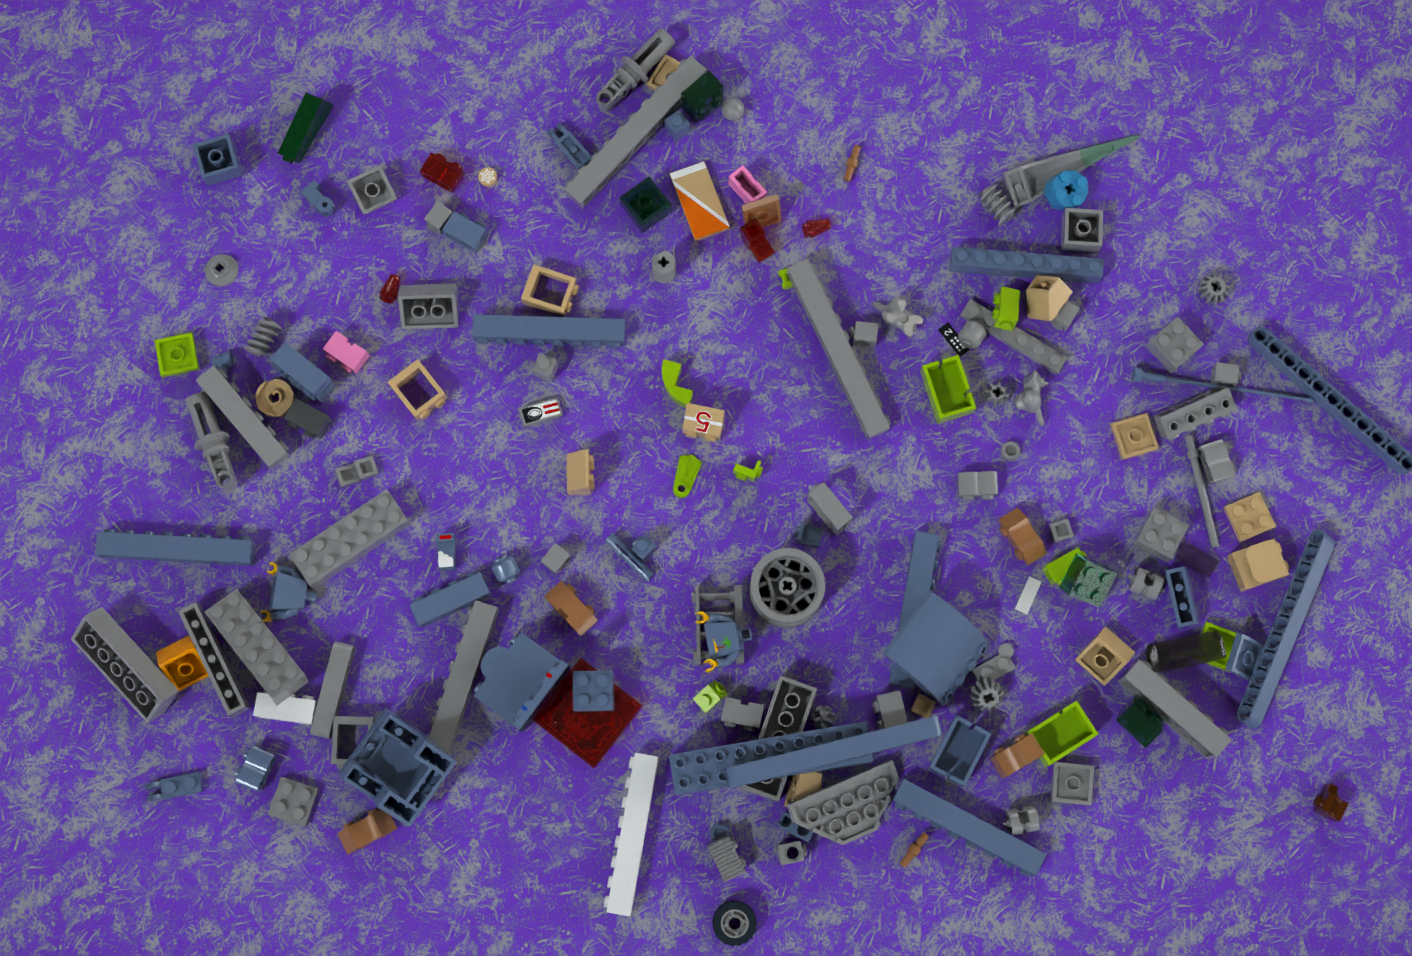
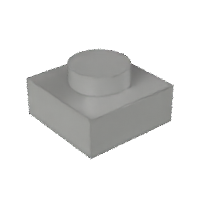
M1068 518L1048 525L1054 543L1074 537Z

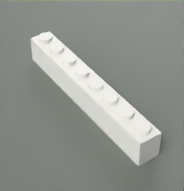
M635 753L634 757H630L629 768L632 769L631 777L627 776L625 788L629 789L627 796H623L622 808H625L624 816L619 818L618 828H621L620 836L616 835L614 846L618 850L617 855L612 857L611 867L614 868L613 876L609 875L607 887L611 889L609 896L606 895L604 901V908H607V913L631 916L659 760L657 756Z

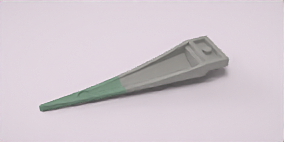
M1140 135L1021 164L1002 172L1012 206L1017 208L1043 195L1047 181L1054 175L1066 170L1080 172L1138 139Z

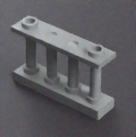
M734 585V590L726 593H699V586H695V591H691L692 603H696V613L700 612L699 601L730 600V602H734V610H731V612L704 613H720L731 617L736 623H739L740 630L743 629L742 585ZM697 614L696 621L702 620V616ZM696 624L697 649H693V661H697V666H701V659H710L709 651H701L700 640H706L705 632H700V624ZM744 650L740 652L739 657L736 659V665H744Z

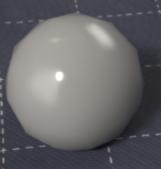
M732 97L723 103L721 111L727 120L736 121L743 116L745 108L738 98Z

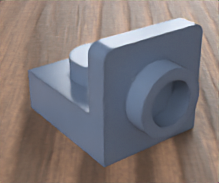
M801 522L800 526H796L794 537L797 538L798 544L819 548L823 528Z

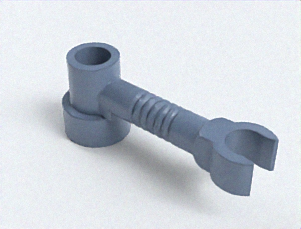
M228 351L220 356L212 357L213 366L218 369L222 368L227 374L226 368L235 365L232 352Z

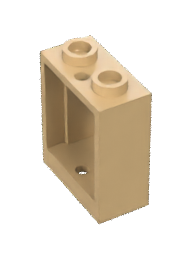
M533 264L521 296V301L524 305L565 317L566 313H570L573 302L571 300L573 295H577L579 285H577V280L574 277ZM541 275L569 284L561 307L533 298Z
M418 359L388 381L392 390L417 421L426 419L431 414L430 411L434 408H440L446 403L445 400L448 399L444 391ZM422 372L438 394L415 410L399 389Z

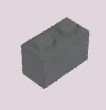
M296 398L284 417L289 427L298 430V428L304 430V434L312 439L315 437L321 439L332 421L325 413Z

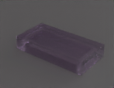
M1187 541L1183 543L1175 556L1176 559L1207 578L1211 576L1219 563L1217 559Z

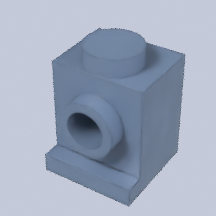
M645 535L638 537L630 548L643 563L657 549L656 544Z

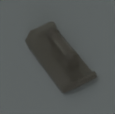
M1216 630L1150 644L1145 652L1147 662L1152 666L1151 670L1155 673L1213 662L1226 657L1222 636Z

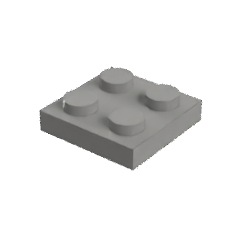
M1062 762L1053 763L1051 802L1092 806L1094 766Z
M281 777L267 815L306 827L320 789Z

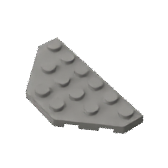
M891 759L787 803L792 822L840 845H845L877 831L882 813L886 810L891 799L892 789L894 785L896 786L899 779L894 762Z

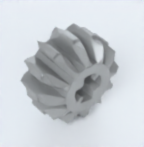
M1214 272L1211 276L1205 275L1203 277L1204 280H1200L1199 285L1201 287L1197 289V292L1202 293L1200 299L1206 298V304L1212 301L1213 305H1216L1218 302L1223 303L1225 298L1229 297L1228 291L1231 289V286L1226 285L1228 279L1222 280V274L1217 277Z
M984 677L981 683L976 681L977 686L971 687L973 693L970 694L973 705L979 707L981 711L985 708L991 711L992 706L998 709L997 702H1003L1001 696L1004 695L1000 683H995V680L992 678L987 681Z

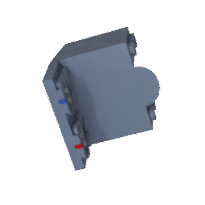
M521 632L512 638L509 649L494 647L486 652L481 661V671L486 679L483 683H478L474 689L476 693L473 696L522 732L534 716L533 711L553 685L556 686L571 667Z

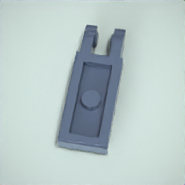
M561 123L556 124V127L563 134L562 137L558 138L552 130L547 132L549 137L555 142V145L578 171L582 166L589 164L592 156Z
M200 772L145 784V789L148 790L161 787V794L149 795L146 797L147 801L167 800L203 792Z

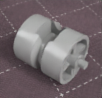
M1137 567L1134 574L1127 577L1131 579L1130 591L1137 594L1143 592L1145 597L1156 600L1160 592H1165V589L1162 588L1164 577L1155 573L1150 575L1149 571Z
M1034 805L1024 806L1021 810L1018 808L1006 810V822H1003V826L1008 827L1012 836L1023 834L1024 830L1028 833L1039 831V819L1043 817L1042 814L1038 815Z

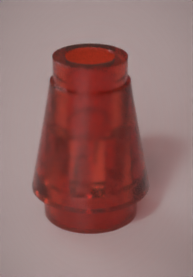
M828 218L806 220V223L802 224V230L806 238H814L831 229V223Z
M390 274L379 291L380 300L389 304L397 300L400 284L399 276Z

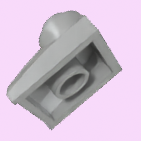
M381 165L347 180L363 215L397 200Z

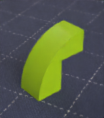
M663 359L662 379L666 392L673 401L686 408L687 403L691 404L693 391L677 386L682 364Z

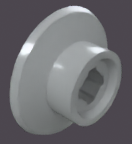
M216 255L205 266V276L215 286H227L238 275L237 262L229 255ZM220 266H223L224 269H222L221 272H218L217 269Z

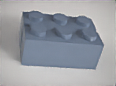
M286 342L270 359L274 363L272 367L285 379L287 377L298 390L302 388L305 395L312 401L317 399L322 403L336 386L328 375Z
M955 715L927 769L941 777L948 775L947 780L963 788L966 786L992 733L977 725L971 730L969 729L972 725L971 722Z

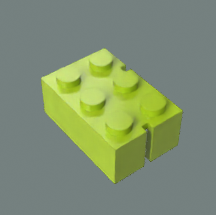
M959 355L942 359L941 363L935 361L922 365L920 373L937 424L975 412L976 405L972 393H968L970 387Z
M1077 701L1069 704L1024 733L1026 736L1032 733L1045 753L1039 757L1045 767L1050 766L1099 735Z

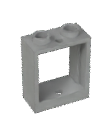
M824 482L820 485L816 483L809 489L807 502L835 536L851 525L853 517Z
M334 716L331 764L337 765V769H341L348 760L339 759L340 726H368V732L375 723L376 718Z

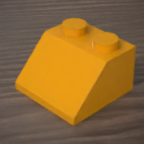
M190 635L156 652L159 667L179 691L209 676Z

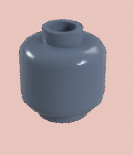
M504 554L493 560L494 564L491 569L498 582L506 581L509 584L517 580L516 575L519 574L520 568L513 556Z

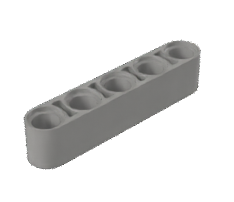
M335 641L333 644L311 725V735L331 739L333 735L334 716H338L355 652V645Z

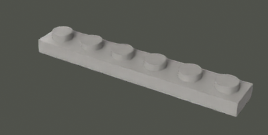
M969 300L960 317L967 321L977 320L981 322L988 334L1054 374H1058L1068 357L1016 326L1012 331L994 327L993 312L975 301Z

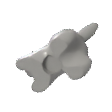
M895 297L887 305L873 302V306L882 312V319L886 323L900 328L908 337L913 336V332L917 329L916 324L923 323V319L920 316L906 310L907 303L902 298Z
M1034 370L1031 375L1026 374L1022 383L1024 391L1016 396L1014 404L1018 410L1035 413L1039 424L1044 426L1045 422L1040 409L1042 401L1040 392L1041 388L1049 383L1044 381L1038 372Z

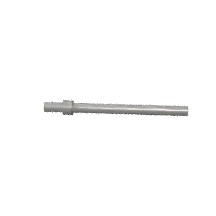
M1193 435L1185 437L1188 448L1187 456L1188 460H1191L1211 548H1217L1219 543L1198 460L1200 457L1199 451L1195 447Z

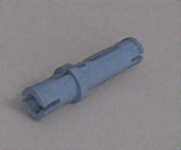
M614 533L605 540V543L617 553L616 556L621 557L645 582L654 575V572L629 549L627 544L625 545ZM616 545H619L628 554V556H626ZM631 559H633L643 570H641L639 567H637V566L631 561Z

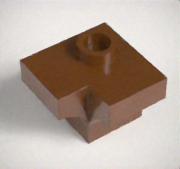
M1330 783L1325 784L1321 794H1318L1314 799L1313 805L1315 807L1313 811L1333 822H1339L1344 815L1348 803L1339 798L1337 793L1338 787Z

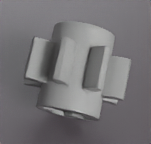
M1000 382L996 386L991 383L989 385L990 390H986L984 393L988 395L986 402L991 401L993 407L997 403L1003 405V398L1008 399L1009 397L1008 394H1005L1007 387L1003 388L1000 386ZM995 391L998 392V395H999L998 398L995 397V393H994Z
M819 705V707L815 708L811 714V721L815 722L814 727L818 729L831 727L835 722L836 716L832 713L833 709L827 705L825 707Z

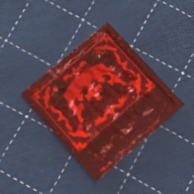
M580 658L533 718V721L595 768L643 705L614 684L615 711L574 712L573 671H598Z

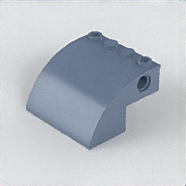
M929 590L883 651V654L895 669L914 680L925 695L944 706L946 702L952 699L955 690L964 683L969 671L975 668L980 656L987 652L989 643L967 618Z
M385 707L338 773L342 780L372 798L378 808L410 827L457 761L431 738Z

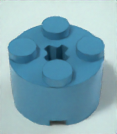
M1066 170L1054 175L1047 181L1044 194L1052 208L1064 211L1065 208H1074L1084 202L1088 194V181L1086 177H1083L1077 171Z

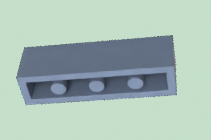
M476 571L466 575V579L459 581V579L454 580L448 584L449 587L444 589L437 588L431 591V595L425 598L420 596L412 600L413 603L409 604L418 626L423 628L474 604L475 600L481 601L492 596L482 573H477Z

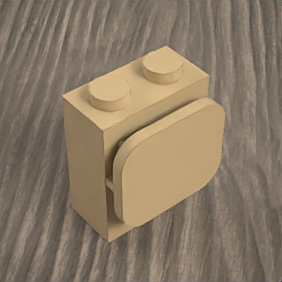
M1275 538L1233 552L1227 556L1241 592L1289 575V565L1283 559L1281 545L1276 542Z

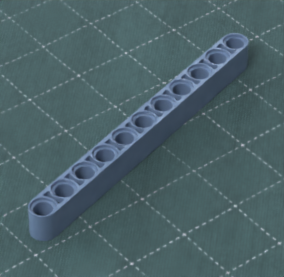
M1260 326L1249 334L1248 343L1304 393L1314 397L1315 402L1396 473L1404 475L1412 471L1411 453L1268 329ZM1255 334L1261 335L1262 341L1256 339ZM1270 346L1274 347L1277 353L1271 352ZM1284 359H1288L1291 362V366L1286 365ZM1299 371L1305 374V379L1299 376ZM1313 384L1318 385L1320 387V391H1316L1313 387ZM1328 397H1332L1335 404H1331L1328 401ZM1343 409L1349 412V417L1343 414ZM1358 422L1363 424L1364 430L1358 427ZM1372 435L1378 437V443L1373 440ZM1387 448L1392 449L1393 455L1387 452ZM1402 461L1407 462L1408 468L1402 465Z
M1317 529L1309 536L1237 710V719L1251 729L1258 728L1264 719L1334 549V539L1323 530Z
M933 716L729 767L725 770L730 789L940 737L943 736L939 717Z

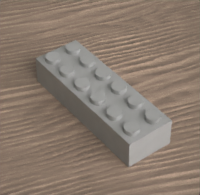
M386 489L289 555L309 586L315 589L411 525V523Z
M237 588L205 611L210 622L276 706L309 682L304 672Z
M103 607L84 615L71 640L147 723L163 715L179 690Z
M1138 660L1132 663L1117 682L1207 760L1217 758L1232 740L1228 736L1229 733L1222 727L1218 728L1208 714H1202L1193 701H1187L1182 697L1183 693L1178 688H1172L1167 684L1168 680L1163 675L1152 671V666L1148 662Z
M780 675L758 740L803 732L817 688ZM787 776L741 787V790L779 802Z

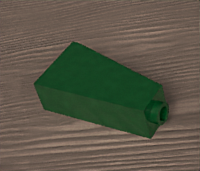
M307 92L305 93L278 151V154L283 156L282 159L291 164L293 161L301 162L332 110L333 104Z

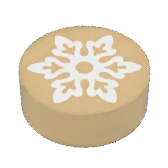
M486 167L480 170L478 178L481 185L491 187L496 184L497 174L494 169Z

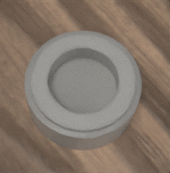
M1013 441L1004 443L1000 451L1001 456L1007 461L1016 460L1020 455L1019 445Z

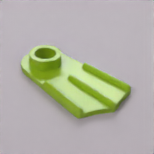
M693 454L679 456L673 485V492L679 498L689 495L702 465V462ZM679 486H684V487H685V491H684V492L678 491V487H679Z

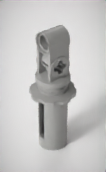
M659 28L631 58L627 56L621 58L623 66L616 70V75L611 77L596 95L597 105L601 111H610L627 95L630 89H635L640 81L642 83L649 81L646 76L647 73L675 45V41L665 30ZM603 98L610 99L607 103L601 102Z
M205 392L193 394L186 399V404L199 438L195 442L194 447L196 450L203 451V458L208 460L216 484L224 492H232L237 488V480L228 456L230 449L226 445L230 435L228 432L220 430L208 394ZM200 410H203L205 418L207 420L211 432L210 434L207 433ZM230 478V482L227 485H223V481Z

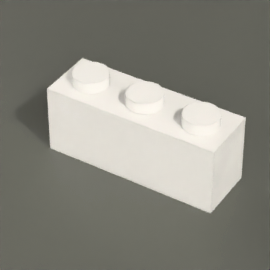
M264 690V693L257 692L253 716L312 725L318 701H315L313 696L303 695L301 699L295 698V694H292L276 706Z

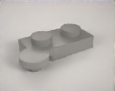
M1004 643L999 646L998 656L972 670L977 681L981 683L983 677L987 681L990 678L995 680L1016 668L1010 658L1014 654V649L1010 644Z

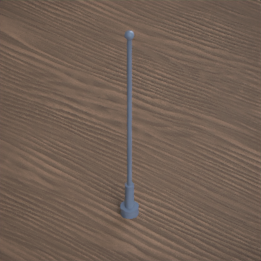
M1134 367L1132 373V382L1141 383L1143 379L1157 382L1170 381L1212 388L1224 386L1169 378L1162 374L1143 372V368ZM1224 386L1229 387V390L1302 400L1307 401L1309 404H1312L1315 401L1314 397L1309 396L1307 398L1301 396Z

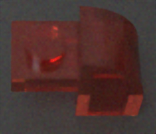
M756 218L740 227L739 233L745 246L751 251L759 264L775 254V251L765 238L766 232Z

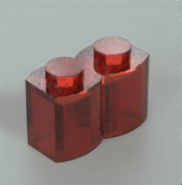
M430 153L420 169L422 177L451 193L454 192L464 176L461 165L456 162L450 163L446 161V158L439 153Z

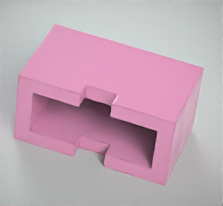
M743 165L728 178L729 186L745 204L767 196V191L758 181L756 182L752 174Z
M335 331L323 348L326 353L325 357L333 363L337 361L342 364L340 367L346 372L350 373L352 371L357 374L370 357L369 354L355 343L351 346L348 338Z

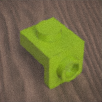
M757 461L754 470L736 463L733 469V474L736 475L735 478L741 481L750 480L754 482L756 477L760 478L763 467H760L762 461Z
M714 680L700 691L693 700L706 714L719 701L725 698L728 693L721 683Z

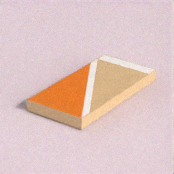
M704 161L669 173L695 242L730 230L729 223Z

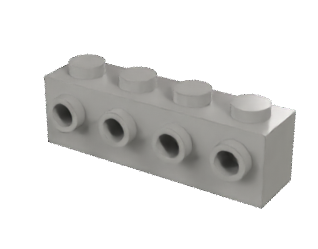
M1220 386L1160 412L1153 417L1160 436L1172 440L1179 437V434L1184 431L1190 432L1197 429L1196 426L1200 424L1205 425L1213 422L1214 418L1218 416L1224 417L1231 414L1230 411L1236 409L1229 387Z

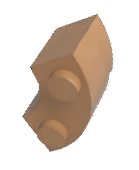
M1018 508L998 519L1001 525L999 531L1004 538L1007 537L1015 549L1014 554L1019 561L1023 560L1028 566L1047 554L1043 541L1032 528L1027 516Z
M560 581L544 597L568 624L582 636L598 621L593 615L595 611L589 604L585 606L575 595L577 591L570 584L566 586Z
M1023 733L1014 739L1016 743L1006 749L1001 746L993 751L994 756L990 760L1002 779L1045 754L1032 733L1028 736Z
M375 808L368 812L369 816L356 823L351 821L343 825L344 829L337 834L347 855L395 831L397 827L392 816L383 810H379V808Z

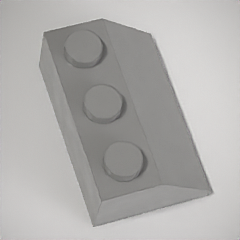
M457 283L400 285L398 302L402 329L459 327Z

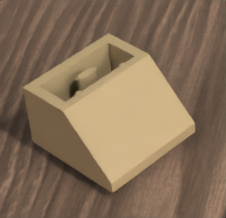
M1037 275L1026 289L1027 317L1029 319L1052 321L1057 317L1062 306L1067 303L1073 291L1059 277Z
M589 449L567 454L568 495H591V489H595V479L593 474H591V470L595 468L593 455H590Z

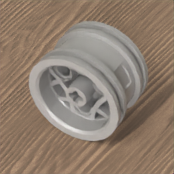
M781 548L768 553L756 564L752 573L749 589L752 606L760 618L775 627L794 628L803 625L816 614L824 597L825 577L821 567L809 554L798 549ZM789 564L799 566V572L789 569ZM773 569L777 570L779 572V577L771 578L769 576V571ZM808 580L811 583V588H802L801 582ZM784 586H785L786 588H787V587H791V588H790V591H789L788 589H787V590H783ZM767 587L770 597L761 598L759 590ZM804 599L808 607L801 611L796 605ZM783 602L786 605V610L778 611L775 605Z

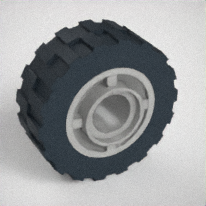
M731 900L724 902L715 911L712 920L713 930L717 938L730 946H740L747 943L756 931V916L749 905L742 901ZM738 918L740 920L739 927L731 928L729 926L730 919Z

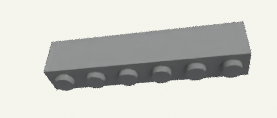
M212 366L197 378L196 381L266 465L273 469L289 456L286 451L289 448L282 440L277 441L274 437L276 432L270 425L266 427L262 423L265 419L258 411L254 413L250 409L252 404L246 397H240L238 394L239 388L233 382L229 384L226 380L228 375L223 369H217L215 366Z
M195 602L178 611L227 715L234 718L251 709L202 605Z

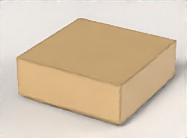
M918 693L910 712L924 719L929 718L936 701Z

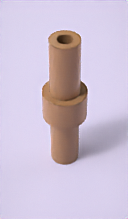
M854 145L851 156L846 163L847 169L843 179L846 182L851 181L854 169L857 168L859 162L857 159L861 147L858 145Z
M925 832L907 849L908 852L899 863L904 868L907 867L914 856L917 857L921 852L920 848L929 838Z

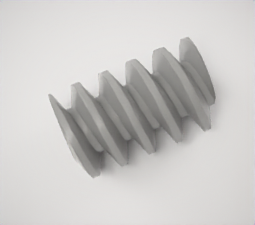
M994 184L980 192L977 197H981V203H986L985 208L990 209L989 213L991 215L995 214L994 220H1000L998 225L1002 226L1014 217L1013 213L1016 208L1009 209L1012 202L1005 203L1004 201L1007 196L1000 197L1003 191H996L995 189L998 184Z
M663 250L652 259L653 277L657 282L669 283L676 275L675 257L669 251Z
M262 316L264 320H258L260 326L254 327L257 333H251V337L254 340H247L250 346L243 347L244 350L258 358L261 355H268L264 351V349H271L267 343H274L275 341L271 336H278L275 329H282L278 323L265 316Z

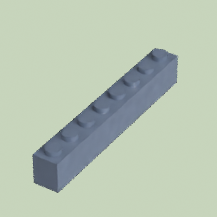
M953 247L950 253L949 272L1035 278L1037 275L1059 277L1062 281L1099 284L1103 278L1104 259Z
M474 314L472 337L478 344L496 342L499 345H506L507 342H511L521 346L526 345V343H534L536 346L552 344L553 346L562 347L564 344H571L573 347L590 345L593 348H600L602 345H607L610 348H620L625 346L626 322L625 319Z
M104 529V532H97L95 555L100 558L254 566L256 543L250 540V537H239L238 540L221 535L219 538H212V535L201 534L200 537H193V534L188 533L174 536V533L169 532L155 535V532L151 531L135 534V531L132 530L116 533V530Z
M916 531L914 534L898 631L928 591L934 589L935 579L932 578L933 571H937L938 560H935L936 552H940L942 541H938L939 535ZM891 665L888 685L905 689H912L913 685L917 686L914 680Z
M902 779L891 800L895 802L894 806L902 811L906 809L912 811V816L921 821L923 818L931 821L930 826L938 830L941 827L948 830L947 834L957 840L959 837L965 839L966 845L974 849L977 846L984 850L983 854L993 859L995 856L1002 859V864L1010 868L1013 865L1020 869L1019 873L1027 877L1037 875L1047 855L905 779Z

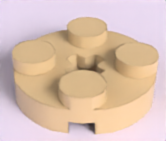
M273 379L263 382L258 387L255 398L257 406L263 414L269 417L281 418L287 414L294 402L295 394L285 381ZM279 394V401L272 403L270 397Z

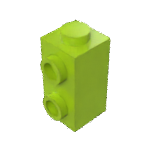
M1002 286L999 292L994 294L993 304H995V308L992 313L994 327L1009 331L1013 330L1018 322L1020 290Z
M1076 548L1047 564L1042 570L1051 585L1057 583L1059 586L1068 581V576L1072 574L1077 576L1085 571L1084 567L1088 565V558L1083 550L1080 551L1079 548Z

